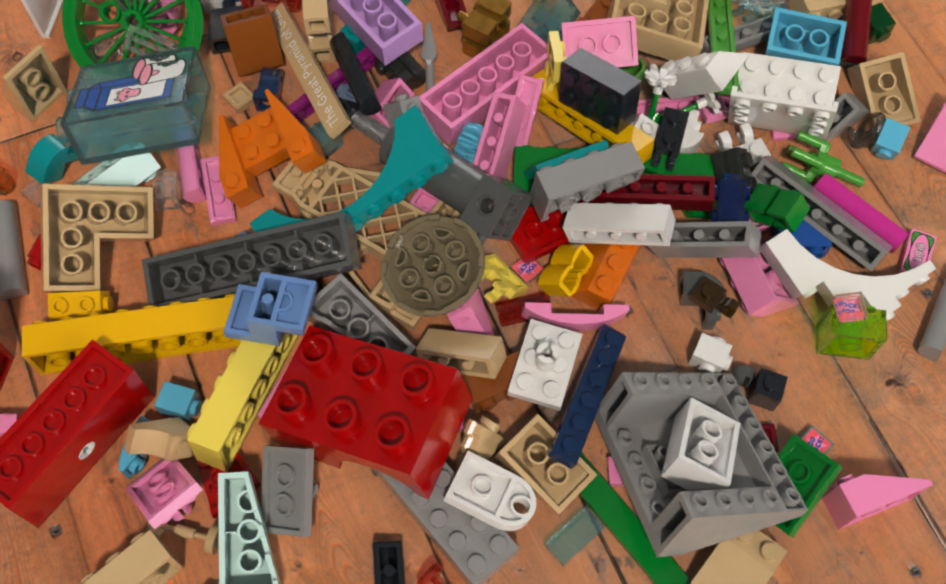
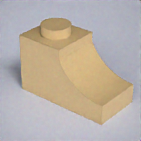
M180 417L129 424L124 449L130 455L149 454L161 457L166 461L189 458L192 456V449L187 441V433L190 426Z

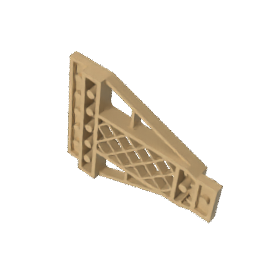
M326 160L325 164L305 174L290 161L272 183L273 190L294 201L295 207L304 219H314L342 210L341 201L353 198L358 200V197H361L374 184L372 182H375L381 173L344 167L335 161ZM350 184L353 186L354 191L340 194L338 192L340 185ZM408 193L401 202L390 206L394 209L395 215L379 216L376 219H371L362 227L363 236L355 233L360 259L363 255L370 254L378 260L384 261L388 249L386 247V240L391 239L397 231L384 233L383 224L397 222L398 228L401 229L400 221L414 220L433 214L460 219L462 214L440 200L431 212L427 214L404 201L410 194ZM338 202L339 210L324 212L323 207L325 204ZM380 225L381 234L366 237L365 228ZM383 241L385 249L376 245L374 242ZM439 264L432 266L430 272H437ZM353 271L345 272L357 289L379 311L414 331L423 317L410 314L398 307L386 293L382 279L374 290L369 293Z

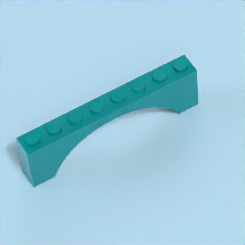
M414 105L394 120L395 132L392 149L383 171L374 184L354 203L336 212H344L352 217L355 233L361 230L365 223L381 216L385 209L401 202L405 195L414 189L424 186L428 179L444 172L454 162L429 119L417 105ZM268 209L251 221L250 225L255 233L310 219L286 217L272 209Z

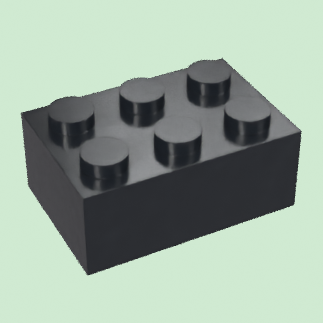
M580 48L562 61L558 101L618 135L636 119L642 80Z

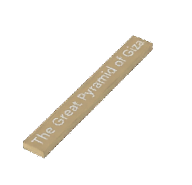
M281 2L271 12L278 42L328 136L335 139L352 122L291 12Z

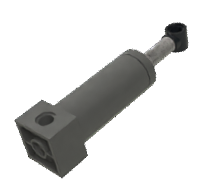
M338 98L352 122L348 127L351 129L355 128L380 144V162L386 165L394 141L395 126L390 130L370 116L364 115L356 102ZM446 147L454 162L444 172L428 179L421 188L461 213L460 220L478 232L477 236L482 246L486 238L510 241L534 195L506 178L487 173Z

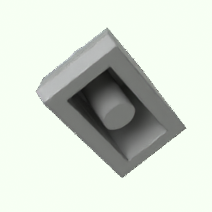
M844 92L835 100L839 102L837 113L827 138L823 140L829 142L850 130L870 112L854 94Z

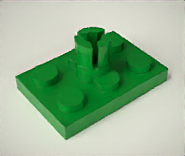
M795 434L792 435L778 457L786 468L797 491L800 493L808 511L801 517L775 525L792 538L843 468L840 464Z

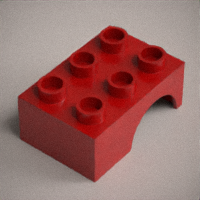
M309 326L259 425L280 446L314 448V460L339 469L342 465L341 461L354 462L373 468L405 484L416 492L418 496L429 499L473 397L457 368Z

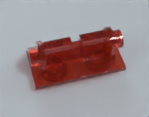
M542 292L495 303L501 327L529 321L521 316V309L524 303H551L549 295Z

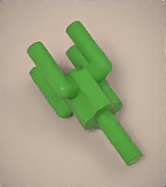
M800 130L796 139L816 147L818 150L815 153H808L792 145L788 146L786 154L805 162V165L808 166L807 171L785 161L783 165L807 183H812L816 175L823 177L825 173L833 178L835 176L858 187H862L865 182V178L841 168L842 160L828 155L831 144L823 139Z

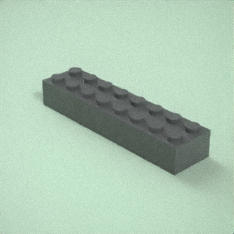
M344 212L142 259L148 303L157 307L167 306L172 302H195L200 298H223L228 294H236L238 284L257 287L261 272L315 280L362 269L353 219Z

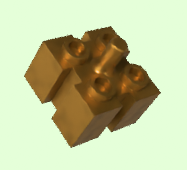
M476 0L470 14L461 10L458 12L457 19L462 21L463 35L461 42L463 43L464 54L474 58L510 32V20L508 18L511 15L512 2L507 0Z

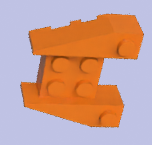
M268 89L265 90L271 107L236 126L223 114L219 116V178L226 198L240 208L263 197L255 176L288 158H291L292 163L305 174L327 162L319 141Z

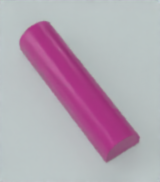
M825 173L814 186L815 189L892 245L893 248L890 252L894 253L909 235L905 230L829 174Z

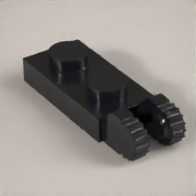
M665 107L653 151L655 155L652 166L657 167L659 165L661 154L670 156L667 162V170L673 171L676 158H678L689 112Z

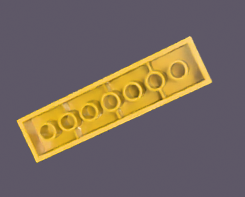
M228 294L223 298L217 299L200 298L195 302L188 303L172 302L167 306L160 307L149 305L142 309L131 311L120 309L110 314L92 313L87 317L81 318L64 317L60 321L53 322L36 321L31 325L22 326V357L43 376L61 373L92 339L125 364L237 348L240 345V340L227 338L223 332L235 294Z

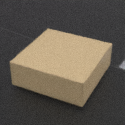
M242 82L223 94L224 100L238 114L254 104L253 92Z

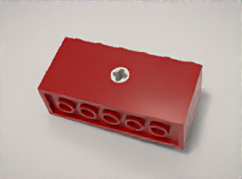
M92 339L1 436L0 503L39 528L129 427V424L155 398L138 374Z

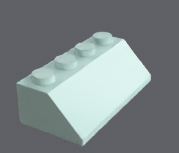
M129 141L70 185L136 187L142 181L148 182L157 175L156 171L161 167L143 143Z

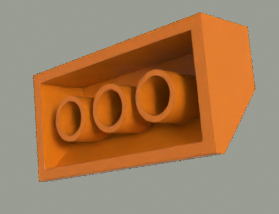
M586 243L585 247L594 256L593 262L588 272L582 276L577 291L570 297L598 310L601 309L603 304H612L642 245Z

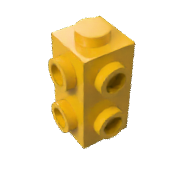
M110 291L47 293L49 320L60 321L64 317L81 318L87 317L92 313L110 314L114 307Z

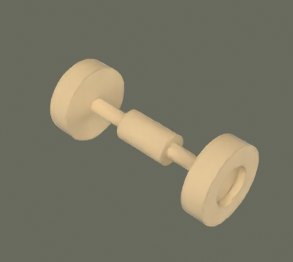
M148 523L147 532L151 530L159 538L164 530L174 532L175 536L190 540L195 538L205 540V553L215 555L219 549V525L213 524L208 534L197 532L195 528L180 524L172 526L165 523L154 529Z

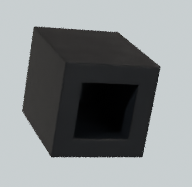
M761 368L751 386L748 397L749 404L774 411L782 401L788 377Z

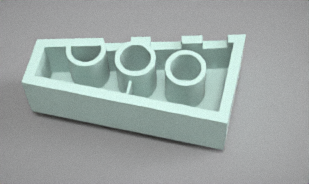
M248 471L218 473L219 584H281L251 473Z

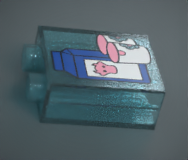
M195 46L81 67L74 87L67 90V106L63 117H58L56 120V132L61 144L64 147L72 146L82 165L199 144L211 86Z

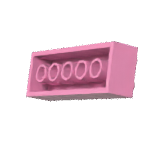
M521 23L419 96L423 112L437 134L448 145H452L458 139L459 133L462 132L465 125L469 122L480 124L487 117L494 92L515 95L520 74L531 77L544 69L548 58L547 43Z

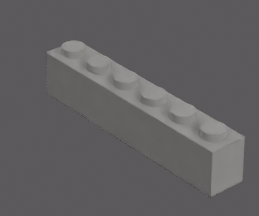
M773 156L764 157L751 173L755 177L757 185L759 183L769 186L776 185L781 189L801 192L810 208L804 220L870 271L875 269L893 248L892 245Z

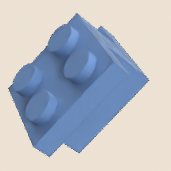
M261 272L257 287L238 284L223 331L225 337L280 346L283 333L304 336L317 290V282Z

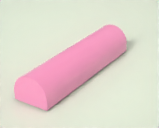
M186 106L179 107L173 110L171 117L183 198L191 203L205 201L206 193L195 119Z

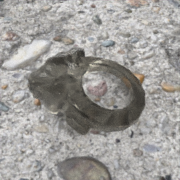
M882 112L872 113L863 121L858 131L849 126L847 139L851 147L860 149L872 146L871 141L877 139L876 135L884 126L886 116ZM877 117L875 125L865 132L868 122Z

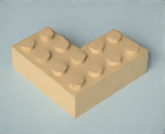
M611 0L607 18L635 16L638 51L675 61L687 56H699L703 49L709 0Z
M42 184L40 188L41 293L100 291V241L149 242L154 239L153 187Z

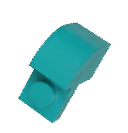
M54 134L46 135L32 148L28 156L25 172L41 184L61 180L65 164L85 158L86 149L70 137L59 139Z

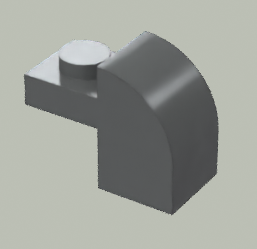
M683 271L679 280L680 305L698 306L689 300V297L704 276L724 288V286L711 274ZM701 308L702 330H713L716 322L721 319V312L715 308L710 314Z

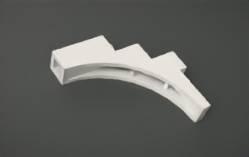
M788 229L777 234L759 247V251L793 299L800 296L806 299L818 291L830 310L833 311L836 310L834 299L858 297L861 311L869 323L879 320L881 323H884L896 315L893 311L902 306L898 300L910 293L908 288L913 284L917 287L929 280L928 274L936 269L929 260L895 275L866 276L852 274L834 268L816 258L799 244Z

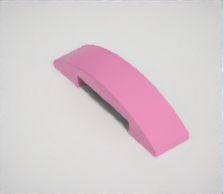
M525 302L521 309V316L529 321L533 319L574 332H583L599 329L603 324L610 326L620 321L628 313L630 307L629 305L603 304L598 314L552 313L551 303Z

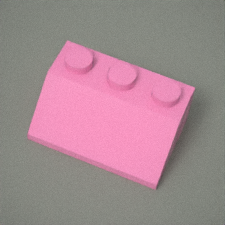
M761 237L760 246L767 242L765 238ZM760 251L758 258H720L722 266L728 270L731 276V285L742 299L741 305L749 315L764 317L799 304L797 299H793Z

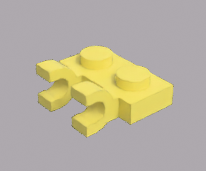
M549 31L548 58L544 65L545 75H550L547 81L548 91H553L554 85L560 83L562 61L567 58V56H564L565 43L560 41L558 31Z
M495 253L485 256V269L481 282L485 278L493 282L492 286L494 289L487 292L484 296L491 304L498 301L503 295L511 300L526 293L529 287Z

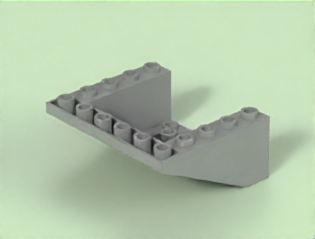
M622 372L601 401L595 420L656 557L683 555L801 517L808 511L800 493L797 491L732 373ZM691 397L741 423L731 485L728 488L686 490L661 477L674 418Z

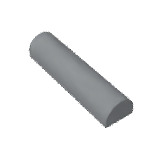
M773 15L734 27L736 52L768 42ZM709 35L704 37L703 49L700 54L710 53Z
M0 200V299L3 301L28 295L17 206L8 200Z
M946 278L918 348V353L922 357L933 362L938 360L946 344Z

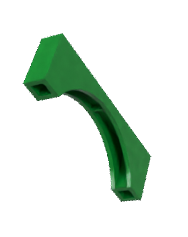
M515 146L513 183L530 193L534 179L527 180L524 171L537 164L581 148ZM652 151L651 158L643 164L645 169L642 173L714 176L711 155L703 153H679L673 171L667 170V162L670 156L661 154L659 165L654 167L652 162L655 152ZM715 194L712 211L681 210L686 218L711 219L716 208Z

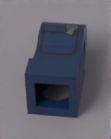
M262 68L258 87L254 90L252 97L256 111L263 112L271 107L262 103L263 101L269 102L265 93L266 89L270 90L281 100L284 83L283 69Z

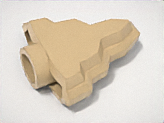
M481 416L479 421L467 419L464 425V435L461 439V452L456 459L455 473H457L467 451L487 460L492 457L495 451L502 448L506 440L498 433L501 429L500 425L484 416Z

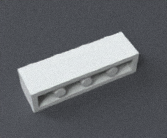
M582 202L570 206L571 210L567 211L563 230L570 243L670 246L676 220L671 205Z

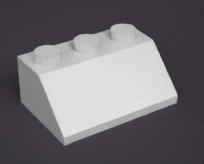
M717 51L708 54L705 52L694 57L687 56L675 61L669 60L661 68L668 69V75H676L677 82L674 86H667L663 89L671 100L723 91L748 57L745 53Z
M691 397L674 418L661 477L686 490L728 488L731 485L741 423Z

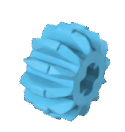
M473 122L465 125L456 140L455 153L473 163L484 126Z

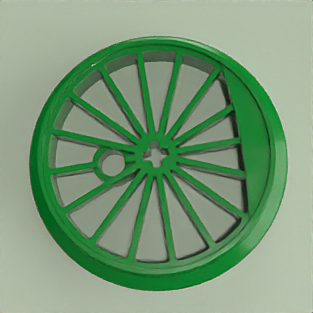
M64 0L62 25L67 46L79 67L97 83L125 78L124 74L134 43L136 45L137 61L143 58L142 40L149 56L157 57L148 36L167 55L174 54L149 29L179 41L175 54L177 59L186 60V68L183 74L189 69L198 53L203 34V13L200 0H176L153 12L151 11L161 0H152L148 5V0H133V3L131 0H124L127 8L119 0L104 1L101 5L90 0ZM183 3L186 5V19L150 20ZM86 4L99 8V16L103 21H84ZM114 6L117 10V15L114 19H111L109 12H111L110 8ZM134 18L138 21L137 25L133 23ZM185 23L181 37L150 24ZM85 25H122V27L88 42ZM124 32L103 58L99 60L94 54L92 47ZM128 39L116 74L109 70L105 64ZM181 76L176 77L174 82H176Z

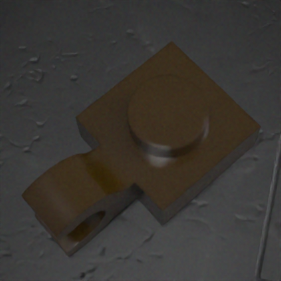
M704 276L689 297V300L710 314L716 308L730 319L740 305L735 299L724 297L727 290Z

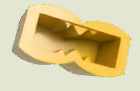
M584 244L560 245L553 253L550 265L542 271L538 285L548 296H572L577 291L582 276L588 272L592 265L594 256Z

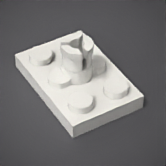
M531 319L507 395L560 411L583 334Z

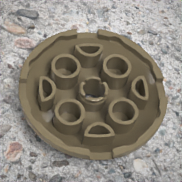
M440 214L422 216L404 225L386 246L388 249L384 261H381V279L390 299L404 311L422 317L445 315L464 305L479 287L485 269L484 249L474 230L458 218L444 217ZM439 264L437 272H430L432 266Z

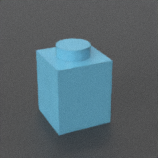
M886 118L878 131L870 152L875 153L880 159L894 160L900 153L911 127Z
M165 381L154 407L160 415L170 418L180 417L184 422L191 424L193 417L197 416L201 410L202 401L196 390Z

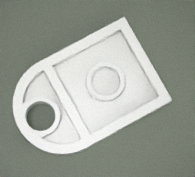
M467 451L443 500L503 531H514L524 527L536 510L535 493L523 478L470 451ZM513 504H523L526 507L527 513H518L514 509Z

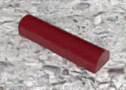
M846 0L844 21H847L841 60L856 64L867 61L872 0Z

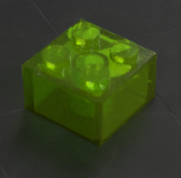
M831 304L816 324V354L869 360L887 341L886 310H879L873 306H863L861 311L864 319L840 322L836 305Z

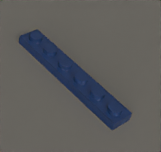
M605 324L599 328L547 455L570 469L577 465L626 339L625 335Z

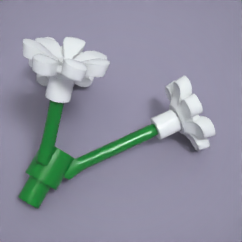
M650 64L649 70H645V78L648 84L652 85L653 96L647 117L661 125L663 116L655 112L659 95L662 94L663 88L676 84L677 76L673 74L668 75L669 70L661 68L662 66L658 69L656 64ZM708 93L696 100V103L680 110L689 112L696 108L702 109L708 106L712 108L714 114H719L721 105L718 100H715L714 93Z

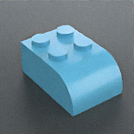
M775 7L765 55L838 66L847 21Z

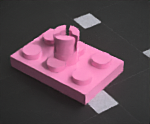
M635 16L562 23V36L565 43L564 56H567V58L580 48H583L618 68L639 65Z
M162 459L125 490L147 521L156 529L161 524L167 523L171 518L174 521L184 519L180 511L183 510L188 515L192 510L191 502L195 500L197 494L203 489L178 460L166 461Z

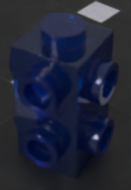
M725 174V178L718 179V184H715L714 200H717V210H712L711 222L749 221V211H745V201H750L751 185H746L747 180H740L739 174Z

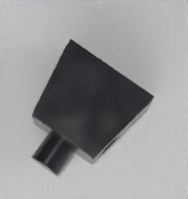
M224 0L222 8L211 11L208 41L213 54L231 52L220 15L245 9L242 5L236 6L234 0Z

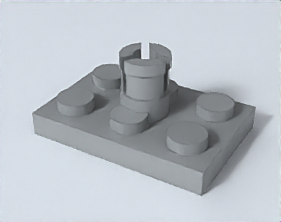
M263 445L261 512L267 533L296 537L311 536L312 499L316 497L319 489L318 484L313 485L316 482V479L313 477L314 448Z

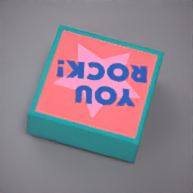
M813 426L801 437L802 440L823 454H826L834 445Z

